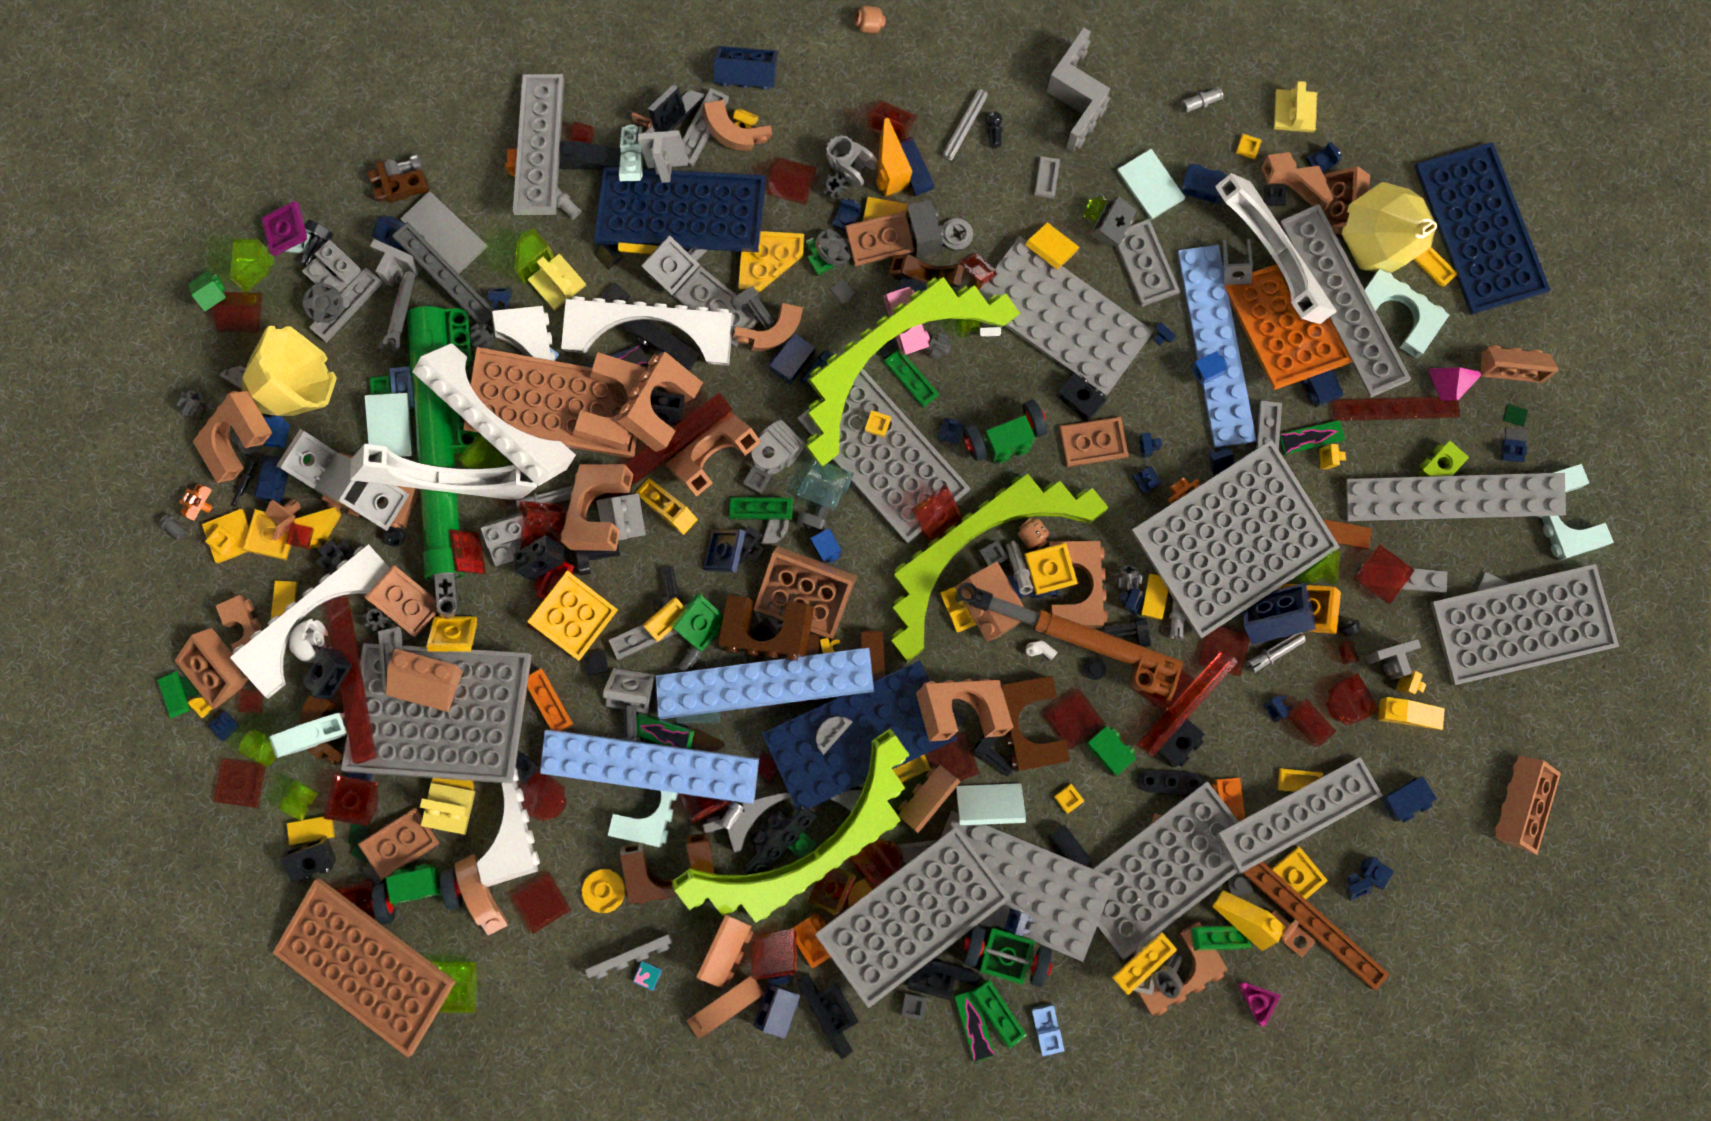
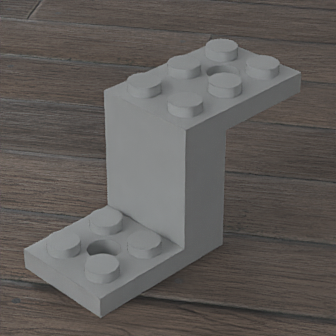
M1086 28L1082 29L1051 74L1047 93L1083 114L1071 131L1066 149L1072 153L1076 147L1081 148L1086 139L1087 132H1092L1097 123L1095 121L1098 116H1103L1107 109L1106 105L1110 100V97H1108L1110 88L1079 70L1076 66L1078 60L1082 61L1088 52L1086 49L1091 42L1088 40L1091 31Z
M301 429L277 464V467L322 495L352 509L386 531L410 495L394 485L350 480L351 458L334 451ZM310 454V462L308 464H304V456ZM383 496L384 503L378 507L377 500Z

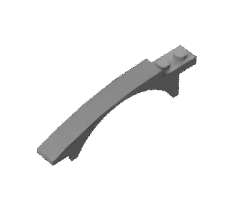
M848 790L829 800L842 805L852 812L862 790ZM789 793L757 799L752 804L742 803L745 812H743V815L740 814L732 831L728 830L735 853L742 851L744 840L754 822L773 805L790 799ZM719 816L707 819L708 824L703 825L705 833L724 829V827L719 825L722 819Z

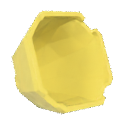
M1381 182L1349 204L1347 210L1349 217L1347 225L1343 227L1342 236L1359 269L1377 272L1381 269L1392 273L1431 247L1437 224L1422 197L1410 189Z
M268 326L248 361L242 377V392H249L262 414L294 416L327 406L337 378L334 372L329 373L325 365L327 360L325 353L299 332L288 326L283 329Z

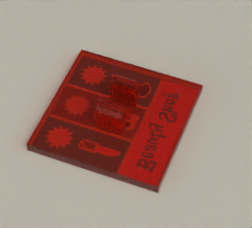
M449 530L456 572L486 574L480 533Z

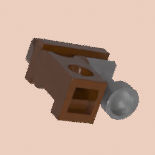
M418 154L410 156V161L397 163L394 160H388L384 163L382 161L377 162V168L368 171L372 184L382 182L381 187L373 189L375 199L378 202L389 200L390 203L417 194H426L430 191ZM414 169V171L403 174L404 172Z

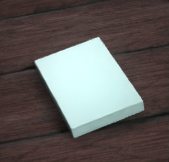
M1152 149L1117 170V173L1150 220L1185 199V196Z
M409 393L365 395L368 444L388 447L392 453L399 457L413 456Z
M1021 783L956 787L960 825L1026 823Z

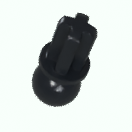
M993 111L987 115L986 122L990 126L987 128L989 145L996 149L1002 145L1001 133L1003 132V127L1000 126L1002 123L1001 114Z

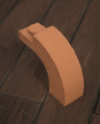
M724 100L703 104L702 114L707 129L718 142L730 149L751 151L754 142L756 144L766 143L767 139H770L772 135L770 125L750 129L736 126L727 115Z
M782 303L774 327L766 331H755L736 326L733 330L732 338L737 339L736 342L741 344L752 342L751 351L774 349L782 345L795 332L801 319L803 307Z
M473 854L455 863L456 877L472 917L477 925L481 924L487 935H490L508 926V921L494 901L489 888L482 885L477 866L479 859Z
M751 975L686 1021L696 1037L700 1039L754 1002L764 992L753 975Z

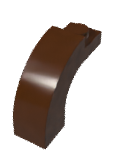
M901 254L893 257L889 275L901 281L903 276L928 283L935 277L937 280L944 277L952 288L959 287L964 267L960 264L948 266L930 265L917 260L909 254Z
M310 694L301 710L299 725L328 716L336 704L330 699L313 698ZM329 741L307 749L314 757L322 759L327 754L325 758L335 765L337 763L342 764L344 753L334 747Z

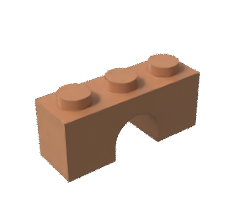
M238 595L216 605L224 626L229 628L237 624L243 626L244 634L242 638L231 644L233 651L241 644L245 646L251 641L250 637L255 632L262 630L259 620L254 618L251 612L254 610L250 599Z

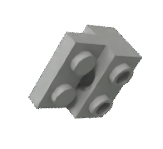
M328 240L315 253L317 257L302 271L313 283L329 284L335 287L340 294L362 272L331 240ZM327 268L331 269L337 276L335 277ZM322 287L325 292L331 290L330 288Z
M524 511L485 523L481 527L495 567L514 561V553L533 543Z

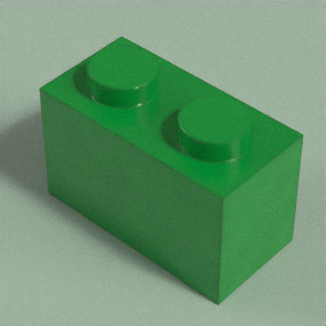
M210 270L188 283L191 295L204 311L226 298L224 293L226 288L223 285V281L217 274L213 275Z
M1106 726L1086 745L1109 772L1116 777L1137 758L1134 756L1135 751L1127 743L1124 745L1119 739L1121 737L1120 734L1113 727L1109 728Z

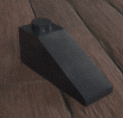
M560 141L559 164L562 170L603 169L604 167L620 168L621 150L618 148L581 141Z

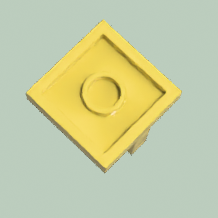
M1298 81L1295 88L1291 90H1276L1274 129L1302 132L1315 131L1317 92H1306V82Z
M560 254L549 262L542 257L537 261L540 270L528 278L530 284L554 311L564 304L566 299H570L586 286V283Z
M431 783L428 798L422 799L420 808L425 809L421 826L466 835L475 791Z

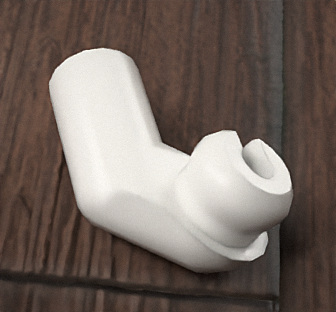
M1042 640L1030 642L1026 645L1025 649L1028 656L1044 654L1050 660L1058 653Z

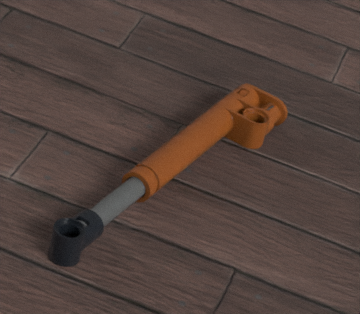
M972 583L962 584L955 592V599L961 605H970L986 612L991 610L1033 625V630L1038 632H1044V634L1133 665L1130 685L1136 691L1143 690L1151 694L1155 692L1165 696L1167 701H1170L1174 695L1183 666V661L1063 617L1049 614V612L1043 610L1035 612L993 597V593L976 588ZM963 589H966L970 592V599H966L962 596L961 591ZM1139 675H1142V676L1145 677V679H1146V684H1145V685H1142V684L1139 683V681H1138V676H1139Z

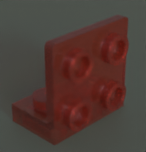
M520 501L519 510L525 516L519 543L520 550L545 535L562 545L561 532L565 526L567 512L562 505Z

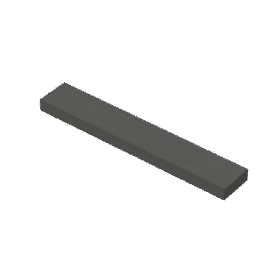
M408 221L392 235L478 324H487L492 319V311L495 310Z

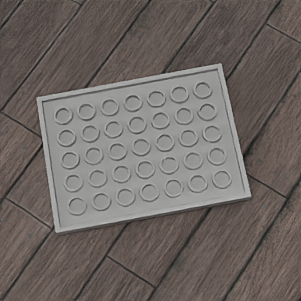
M1272 440L1130 530L1199 639H1202L1340 548Z
M363 644L342 771L513 784L532 657L530 653L471 650V652H428L427 647L403 646V651L457 665L463 671L450 710L445 712L393 698L383 693L379 644Z

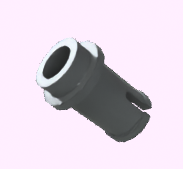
M167 514L159 521L160 527L166 529L176 541H180L188 533L175 521L174 516Z
M692 646L690 649H686L688 652L677 666L683 672L690 671L696 661L701 659L700 655L702 653Z

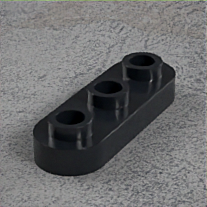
M1147 770L1138 777L1140 789L1149 793L1190 795L1203 785L1202 778L1195 773ZM1147 777L1152 778V785L1146 783ZM1170 778L1175 782L1173 787L1168 785V779ZM1190 780L1196 782L1195 788L1190 787Z

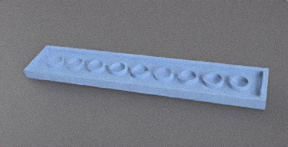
M1219 245L1178 250V259L1197 360L1218 351L1219 355H1222L1227 362V370L1222 376L1202 385L1214 448L1255 443L1256 436L1230 301L1223 285V265Z
M869 648L804 656V658L798 657V661L779 659L656 676L658 717L660 719L874 692Z
M547 729L544 734L540 773L752 804L755 799L759 759Z

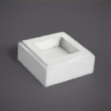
M1001 327L978 328L980 336H1000Z

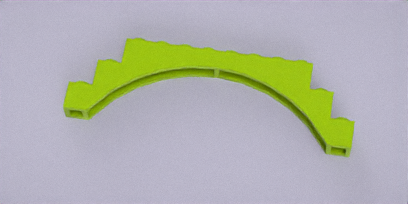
M935 277L925 284L927 288L924 291L920 292V290H917L909 297L911 301L904 305L902 302L893 309L894 314L890 317L885 315L876 322L877 327L873 330L868 328L859 335L861 337L860 340L856 343L851 341L845 345L842 354L839 356L834 354L827 359L826 362L828 364L821 369L819 366L810 372L811 377L807 381L822 401L816 400L808 406L810 410L806 414L820 434L815 433L807 439L808 443L805 445V448L817 464L823 467L839 454L840 422L846 398L857 375L867 361L886 342L909 328L925 322L942 319H967L997 327L1005 326L1020 314L1006 293L1001 295L996 293L986 301L975 285L969 288L966 285L956 292L957 296L944 277L938 280Z
M1026 474L1024 477L1019 475L1011 482L1012 486L1008 489H1005V487L1000 489L995 494V499L991 502L989 500L984 501L978 507L979 511L975 514H972V512L962 518L963 523L957 527L955 525L951 526L945 531L946 535L943 538H935L928 544L929 548L924 552L920 550L911 557L913 560L907 565L905 562L895 569L896 573L893 578L907 594V597L902 595L893 602L895 606H893L892 611L906 627V630L901 628L892 635L894 639L891 640V644L906 663L924 650V621L931 592L939 575L949 561L970 540L992 527L1011 520L1034 516L1063 517L1090 524L1108 509V506L1093 488L1088 492L1084 489L1076 495L1077 500H1075L1061 481L1056 484L1050 483L1043 489V493L1029 474Z
M891 728L872 740L869 772L863 791L852 812L830 838L804 857L777 869L750 875H717L689 869L672 881L674 891L689 910L700 906L708 897L722 916L734 912L742 904L755 922L766 919L773 910L787 904L790 898L796 894L803 893L810 884L821 880L827 872L838 868L844 860L858 854L861 848L875 842L881 834L896 827L897 823L901 820L888 800L897 797L905 787L892 770V767L902 764L909 754Z

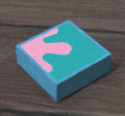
M642 961L633 982L654 991L662 969Z

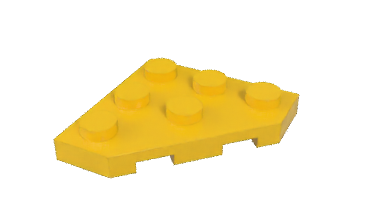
M761 231L759 253L741 252L738 290L743 292L747 288L754 286L759 293L802 258L804 234Z

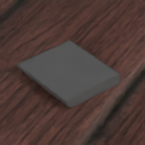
M843 279L830 288V291L841 304L855 295Z
M1506 428V439L1526 441L1527 446V429Z

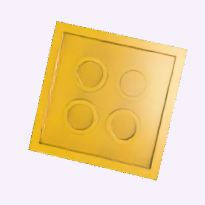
M566 571L527 620V623L579 661L618 609L569 571Z

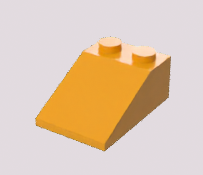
M889 118L884 119L880 135L879 165L876 179L877 187L880 191H883L885 197L907 189L913 172Z
M1284 584L1278 589L1294 586L1297 584ZM1307 585L1316 629L1310 630V632L1336 634L1341 592L1332 586Z

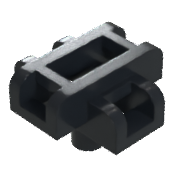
M748 526L745 530L739 560L740 564L746 558L755 563L761 553L764 552V548L758 545L762 534Z
M330 538L322 546L317 547L321 555L315 559V562L327 574L332 569L337 571L336 567L342 561H349V557L353 555L355 550L348 544L345 538L337 543Z

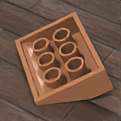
M778 546L773 551L753 610L784 621L787 602L809 604L814 608L810 631L833 640L857 575ZM772 601L773 603L769 605V611L766 610L767 604ZM781 606H783V613L779 615V613L781 612Z

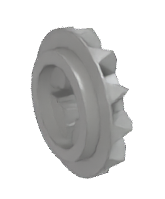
M954 218L948 220L942 226L944 231L942 239L947 248H952L955 251L957 249L964 250L965 247L970 245L973 239V229L967 221ZM953 228L958 233L963 232V234L960 235V241L956 237H951L954 233Z

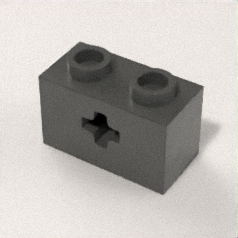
M1119 196L1109 199L1090 234L1108 248L1121 244L1125 239L1127 228L1134 222V215L1137 210Z

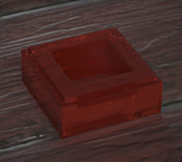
M291 523L286 544L309 549L314 528Z
M241 690L238 712L262 713L264 695L260 691Z

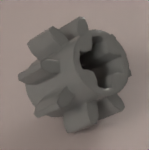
M838 173L835 174V177H831L828 174L827 182H822L827 187L823 192L825 195L831 193L833 200L835 195H839L842 198L843 195L841 193L843 190H848L846 186H843L847 180L845 178L840 180ZM835 182H837L839 187L833 190L831 185H835Z
M476 323L470 328L472 332L469 334L470 342L474 347L489 348L494 344L492 339L495 333L488 324L483 325L480 323L478 325Z
M941 332L937 336L931 335L930 342H928L929 347L926 348L931 351L929 356L939 359L941 356H947L952 344L947 340L948 335Z
M189 390L187 394L183 391L180 393L176 405L179 406V410L184 415L193 416L194 413L200 415L204 409L205 401L199 392Z
M1125 565L1119 569V573H1115V582L1118 583V587H1121L1123 591L1131 592L1133 588H1138V584H1142V574H1139V569L1135 566Z
M367 607V614L362 616L367 620L364 626L369 628L373 625L372 629L375 632L378 631V627L387 629L385 624L390 622L391 619L377 607L375 609ZM376 614L379 615V616H378V619H379L378 622H375V621H374V620H375V617H374V616H375Z

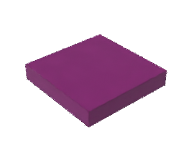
M293 201L262 217L271 255L276 256L308 240L298 202Z

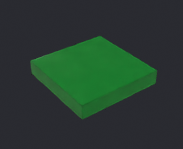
M697 593L670 626L698 651L702 652L721 630L724 615L701 594Z

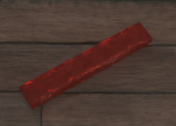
M1440 397L1333 401L1335 421L1460 417L1459 400L1441 401Z
M1220 651L1141 738L1136 746L1153 757L1238 663L1237 660Z

